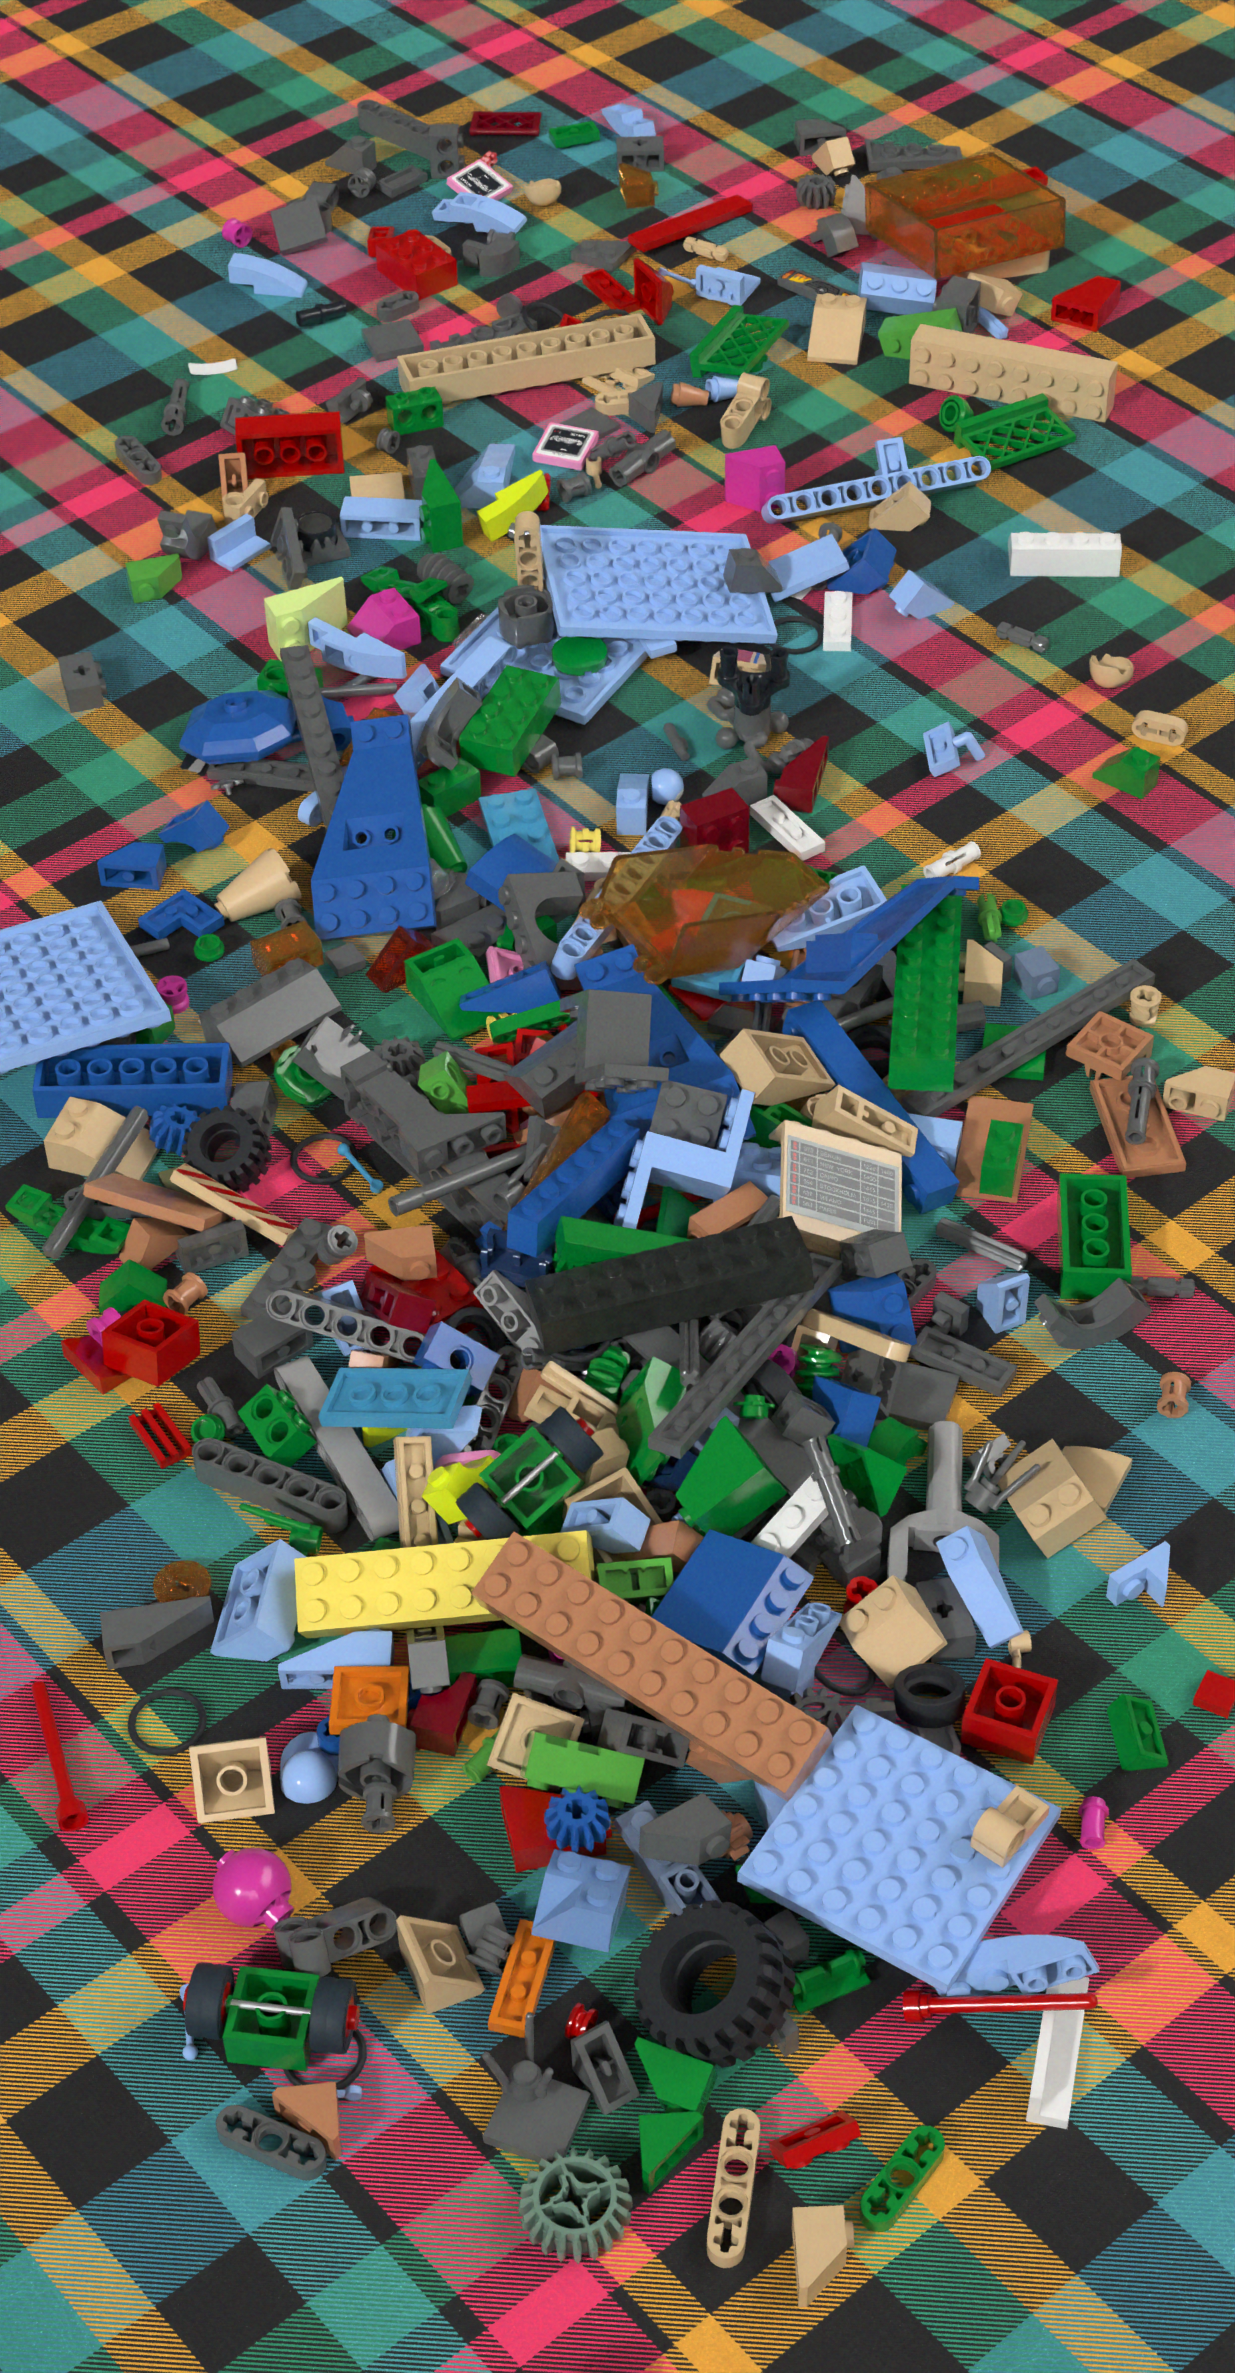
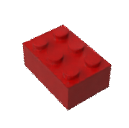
M417 229L407 230L403 234L387 238L385 241L375 244L377 270L402 290L416 292L419 295V301L458 285L456 259Z
M436 1249V1278L402 1281L376 1265L368 1268L369 1272L419 1291L435 1300L436 1317L432 1325L441 1321L445 1322L460 1309L468 1307L484 1309V1306L473 1293L476 1288ZM462 1323L456 1327V1330L465 1334L476 1328V1326L470 1323ZM412 1336L420 1345L422 1344L420 1338Z

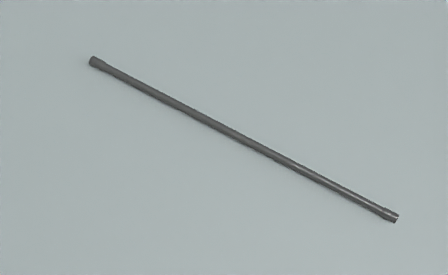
M894 996L838 1018L836 1021L846 1033L893 1013ZM608 1112L565 1128V1130L579 1139L590 1137L609 1122ZM527 1144L422 1187H415L392 1196L388 1199L389 1208L394 1216H400L422 1207L427 1202L521 1165L525 1162Z

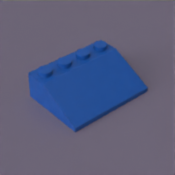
M710 1529L651 1617L751 1679L765 1658L768 1639L788 1621L813 1581L814 1576L784 1554Z

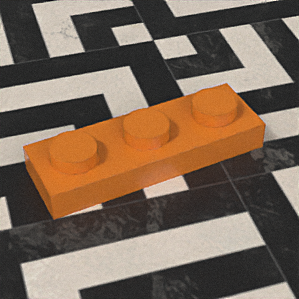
M523 1919L519 1921L515 1933L516 1940L511 1946L488 2019V2030L525 2038V2016L528 2012L535 2015L557 1941L531 1935L532 1921Z

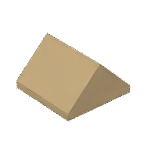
M266 1736L189 1746L198 1824L275 1813L271 1765Z
M403 1915L396 1920L400 1952L427 2015L478 1996L485 1990L475 1965L465 1959L469 1952L457 1925Z

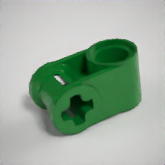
M440 595L434 596L432 601L426 604H417L413 607L419 615L420 627L426 629L439 641L452 642L459 638L458 610L446 602Z

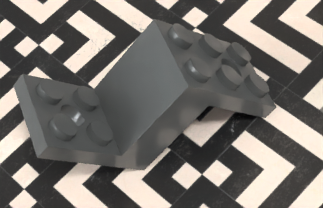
M587 989L560 999V1012L570 1013L571 1019H578L574 1084L585 1085V1091L604 1092L605 1089L617 1088L616 1093L636 1094V1092H646V1089H657V1084L668 1082L669 1068L648 1066L652 995Z

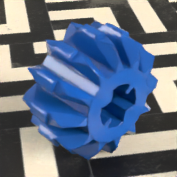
M172 1103L170 1108L161 1105L160 1109L154 1112L151 1117L149 1140L155 1142V1148H164L167 1154L175 1152L178 1156H181L183 1153L182 1145L187 1144L183 1139L185 1132L190 1133L192 1129L189 1125L193 1120L197 1123L201 1118L197 1117V1111L187 1110L186 1105L182 1108L177 1107L174 1103Z
M579 1785L575 1793H570L563 1788L561 1798L551 1797L549 1809H546L544 1813V1823L547 1826L546 1831L549 1840H556L559 1850L571 1846L572 1851L575 1853L578 1852L579 1847H585L592 1852L594 1842L604 1843L606 1831L611 1826V1817L608 1814L606 1800L598 1799L595 1789L584 1794L583 1789Z

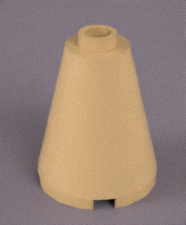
M270 847L261 853L216 896L218 902L214 905L217 912L224 916V919L228 918L231 922L275 909L276 904L283 899L293 898L298 901L302 896L296 881L292 882L288 874L290 870L277 851Z

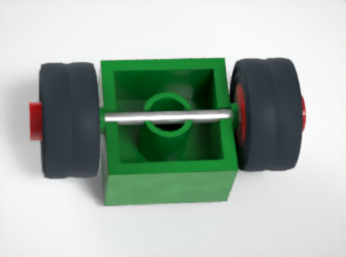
M562 1406L558 1407L551 1416L547 1417L540 1424L542 1431L555 1444L553 1447L532 1426L479 1474L482 1480L497 1495L496 1499L481 1484L476 1482L456 1500L458 1508L467 1517L464 1523L477 1538L483 1535L487 1540L509 1538L513 1531L518 1533L520 1528L507 1513V1508L527 1530L533 1532L564 1503L565 1499L572 1496L585 1484L563 1459V1457H566L583 1473L604 1454L603 1450L591 1438L595 1432L582 1417L575 1420Z
M206 1962L197 1963L191 1975L189 1986L186 1987L183 1999L187 2034L192 2037H205L215 2040L223 2038L227 2062L305 2072L308 2070L312 2050L316 2052L346 2054L352 2040L353 2031H356L358 2028L360 2006L357 2005L356 1983L351 1979L320 1978L316 1974L240 1966L235 1985L234 1971L231 1966L215 1965Z

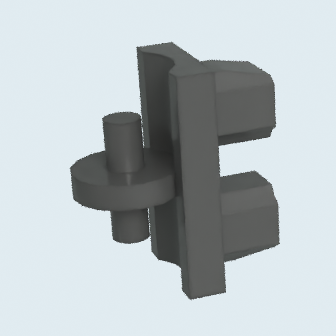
M358 378L350 386L343 388L341 393L326 402L329 412L340 411L341 423H346L360 411L364 412L370 408L373 399L371 393L366 390L365 378Z

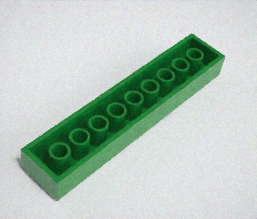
M902 884L901 890L909 884ZM947 895V898L942 899L897 943L888 1089L953 1092L962 897Z

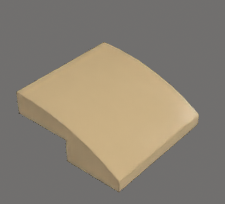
M641 367L616 368L615 372L599 374L596 377L595 375L583 377L582 383L601 393L619 391L614 388L618 382L623 383L625 390H638L654 380L655 374ZM601 377L608 379L609 377H611L614 380H605V383H603L595 378Z
M1065 1446L1062 1453L1104 1514H1106L1131 1469L1132 1458L1098 1448Z

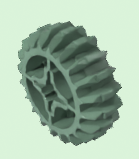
M572 2147L569 2157L563 2158L556 2150L553 2154L554 2162L550 2163L541 2158L538 2163L539 2171L529 2170L527 2175L528 2184H522L520 2189L522 2199L518 2203L519 2214L523 2216L521 2218L522 2228L525 2232H529V2240L532 2245L542 2243L541 2249L545 2256L553 2250H557V2259L560 2262L566 2258L567 2254H573L574 2261L579 2264L583 2253H588L593 2260H596L598 2248L601 2247L610 2252L613 2248L612 2239L622 2241L624 2226H629L631 2222L629 2210L632 2208V2196L628 2194L629 2183L627 2179H621V2170L618 2165L609 2167V2159L606 2155L595 2161L594 2153L590 2148L584 2157H580L577 2155L574 2147ZM561 2186L559 2194L551 2197L550 2202L543 2204L549 2193ZM608 2206L605 2214L597 2222L590 2225L592 2216L600 2213L602 2207Z

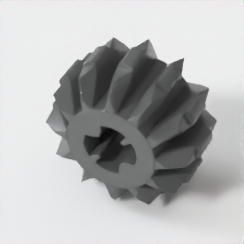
M814 173V175L807 174L805 178L799 179L796 197L797 201L800 202V206L808 207L809 210L812 208L818 210L819 208L826 209L828 206L833 205L836 187L832 177H825L824 174L817 175Z
M394 1035L393 1040L382 1039L381 1045L374 1046V1053L381 1059H386L391 1065L392 1070L400 1077L408 1074L413 1075L425 1063V1054L423 1049L420 1048L418 1041H410L408 1036L403 1039H397Z
M713 1319L699 1334V1350L708 1361L714 1363L739 1335V1332L726 1322Z

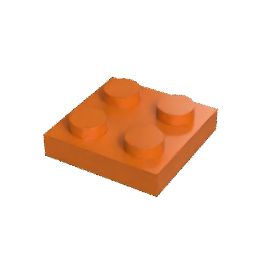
M334 1666L329 1717L330 1735H340L342 1729L367 1721V1718L373 1714L385 1715L390 1719V1722L406 1728L410 1682L409 1666Z

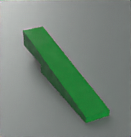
M566 1216L560 1217L554 1232L558 1259L584 1262H602L692 1240Z

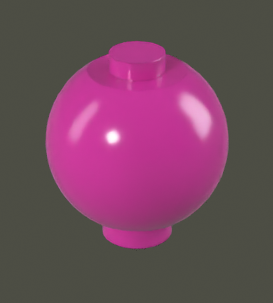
M252 1847L241 1849L238 1852L230 1850L217 1862L216 1867L219 1870L216 1872L213 1880V1896L219 1911L229 1921L239 1926L251 1928L264 1923L273 1931L276 1923L291 1916L294 1908L288 1902L292 1889L291 1877L287 1867L277 1855L262 1848Z

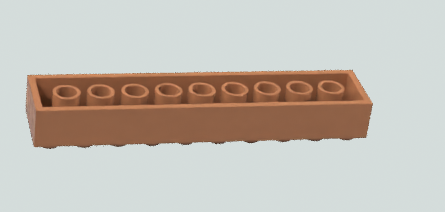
M514 1531L471 1592L478 1604L787 1802L812 1773L833 1741L829 1728Z

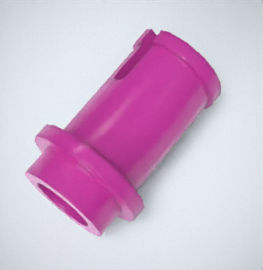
M1087 1797L1083 1799L1082 1804L1078 1807V1813L1082 1817L1080 1844L1086 1849L1097 1850L1105 1845V1818L1109 1815V1808L1105 1805V1801L1099 1797Z

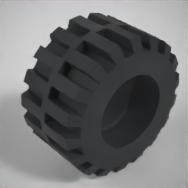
M217 1106L211 1108V1113L208 1115L205 1112L199 1115L201 1119L197 1123L193 1120L189 1125L192 1129L191 1132H185L183 1138L187 1142V1144L182 1145V1152L186 1156L183 1159L186 1164L236 1193L239 1189L243 1193L250 1190L248 1185L251 1183L257 1185L261 1181L258 1178L260 1174L266 1175L268 1168L265 1164L271 1163L272 1155L268 1152L272 1150L271 1143L268 1141V1136L249 1113L246 1114L243 1109L238 1107L234 1110L232 1106H224L221 1111ZM240 1139L239 1149L233 1157L223 1162H214L215 1154L222 1144L229 1140Z

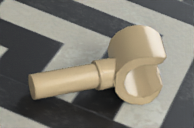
M597 457V461L593 462L586 458V473L593 477L597 489L602 487L600 474L602 473L601 457Z
M1027 1630L1010 1639L1008 1643V1651L1011 1654L1012 1666L1021 1668V1653L1031 1652V1638Z

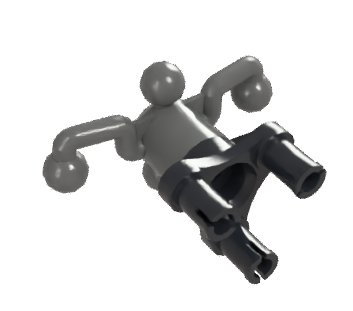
M725 646L722 650L720 649V668L717 671V682L723 688L718 691L716 696L708 700L707 707L718 719L729 721L734 729L723 727L718 730L715 737L716 743L720 748L726 750L733 748L737 741L741 740L745 742L743 749L748 759L757 757L766 773L782 774L784 767L789 763H785L783 758H778V754L781 752H774L769 755L767 761H763L756 749L763 747L767 743L770 731L775 734L782 733L789 725V720L785 713L781 711L771 713V696L790 685V672L788 671L789 653L783 648L771 650L770 670L768 672L753 673L739 670L737 668L738 649L733 646Z

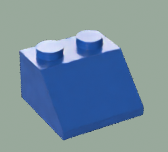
M876 528L872 529L842 550L850 569L829 578L826 587L829 590L866 595L875 589H882L889 581L888 576L894 565L893 560L897 549Z
M894 1272L879 1278L864 1277L827 1289L832 1315L910 1345L917 1344L905 1283ZM838 1340L842 1353L849 1354L850 1352L862 1349Z

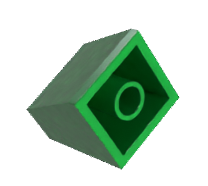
M725 1415L719 1420L675 1496L683 1506L678 1510L680 1515L699 1534L705 1536L711 1529L728 1536H733L787 1494V1491L752 1443Z

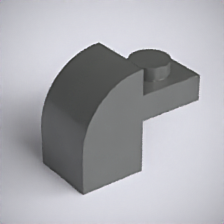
M842 213L817 219V231L809 234L812 243L823 240L828 258L859 247L853 226Z
M497 236L489 245L467 239L463 243L464 266L479 269L480 276L483 277L506 275L520 263L519 241Z

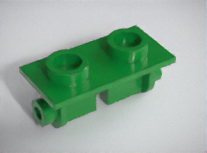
M852 1949L846 1950L845 1953L800 1973H795V1987L790 1988L789 1993L794 1996L792 2003L799 2015L871 1984L870 1979L862 1968L866 1962L860 1950L854 1952Z

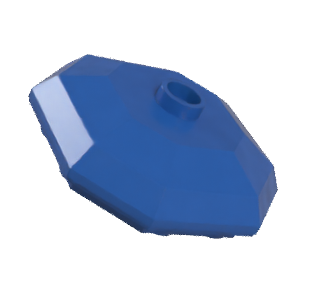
M272 690L221 694L193 708L179 746L181 750L208 764L258 761L286 747L292 741L297 725L292 701Z

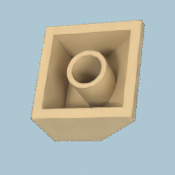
M894 1575L844 1614L839 1622L853 1649L891 1689L894 1687V1680L899 1672L909 1666L923 1664L948 1644L917 1589Z

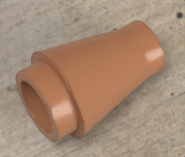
M683 382L679 384L673 383L671 404L676 405V407L707 406L709 391Z

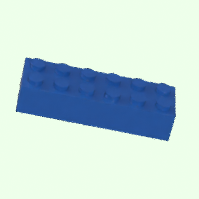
M230 1043L97 1045L73 1050L64 1056H54L41 1060L36 1064L32 1089L37 1117L57 1118L69 1097L100 1103L122 1116H128L131 1109L135 1106L145 1108L148 1111V1116H153L154 1112L158 1111L161 1105L170 1108L172 1103L181 1108L186 1105L187 1110H195L197 1115L203 1112L208 1115L211 1113V1108L217 1106L222 1111L224 1106H230L233 1064Z

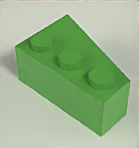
M956 308L885 318L878 332L884 356L910 360L911 339L920 324L963 332Z
M531 1730L520 1776L528 1779L527 1786L549 1791L550 1784L564 1787L570 1793H575L579 1785L583 1789L584 1794L595 1789L598 1796H602V1799L606 1800L608 1806L623 1809L625 1802L635 1803L645 1758Z

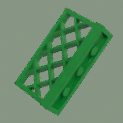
M733 305L689 354L692 377L702 378L707 371L741 376L742 373H749L789 327V320L744 314L743 306Z
M1043 393L956 422L954 444L959 449L966 447L974 457H985L991 465V471L1073 443L1076 440V434L1048 407V398ZM1045 418H1047V419L1050 421V423L1041 422V421H1043V420H1045ZM1029 427V431H1028V430L1019 429V428ZM1033 428L1045 430L1047 434L1033 432L1032 430ZM1051 432L1063 434V436L1057 437L1052 436L1050 434ZM1002 433L1007 434L1008 436L1007 438L994 436V434ZM1011 436L1026 438L1025 442L1011 439ZM1032 439V440L1041 441V442H1044V443L1034 444V443H1029V440ZM976 440H978V441H980V442L983 441V442H986V444H985V445L975 444V443H973V441H976ZM990 443H993V444L1003 445L1004 448H1003V449H1000V448L990 447L989 444H990ZM1008 447H1013V448H1018V449H1022V450H1021V451H1018V452H1015V451L1007 450V448H1008ZM986 454L998 456L1000 458L991 461L986 456Z

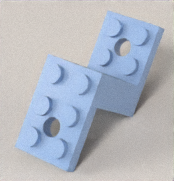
M742 1089L737 1098H731L722 1124L726 1125L727 1129H723L715 1149L647 1131L643 1141L637 1139L629 1161V1166L634 1167V1171L628 1172L620 1198L626 1199L625 1204L620 1203L613 1225L636 1229L648 1182L661 1186H670L676 1190L716 1201L727 1195L732 1185L755 1092Z

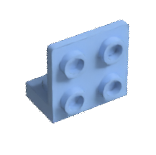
M701 264L696 268V295L705 297L708 300H717L732 306L742 305L760 284V278Z

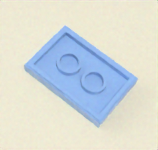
M832 534L769 561L768 563L776 571L783 587L782 592L769 593L773 601L777 602L849 570L848 562Z

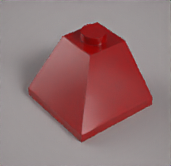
M639 258L634 259V296L640 301L641 310L658 326L663 325L672 307L673 285L658 271Z

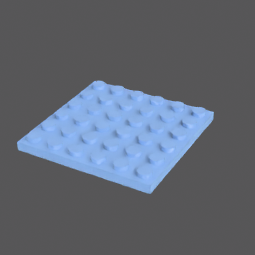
M856 1704L834 1735L833 1741L812 1773L792 1798L788 1800L740 1868L737 1881L947 1994L1060 1818L1061 1808L1032 1794L1050 1806L1049 1814L1002 1868L970 1847L971 1837L982 1814L989 1807L997 1809L1017 1785Z

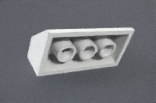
M1110 532L1011 533L1008 538L1010 576L1119 577L1122 553L1120 534Z

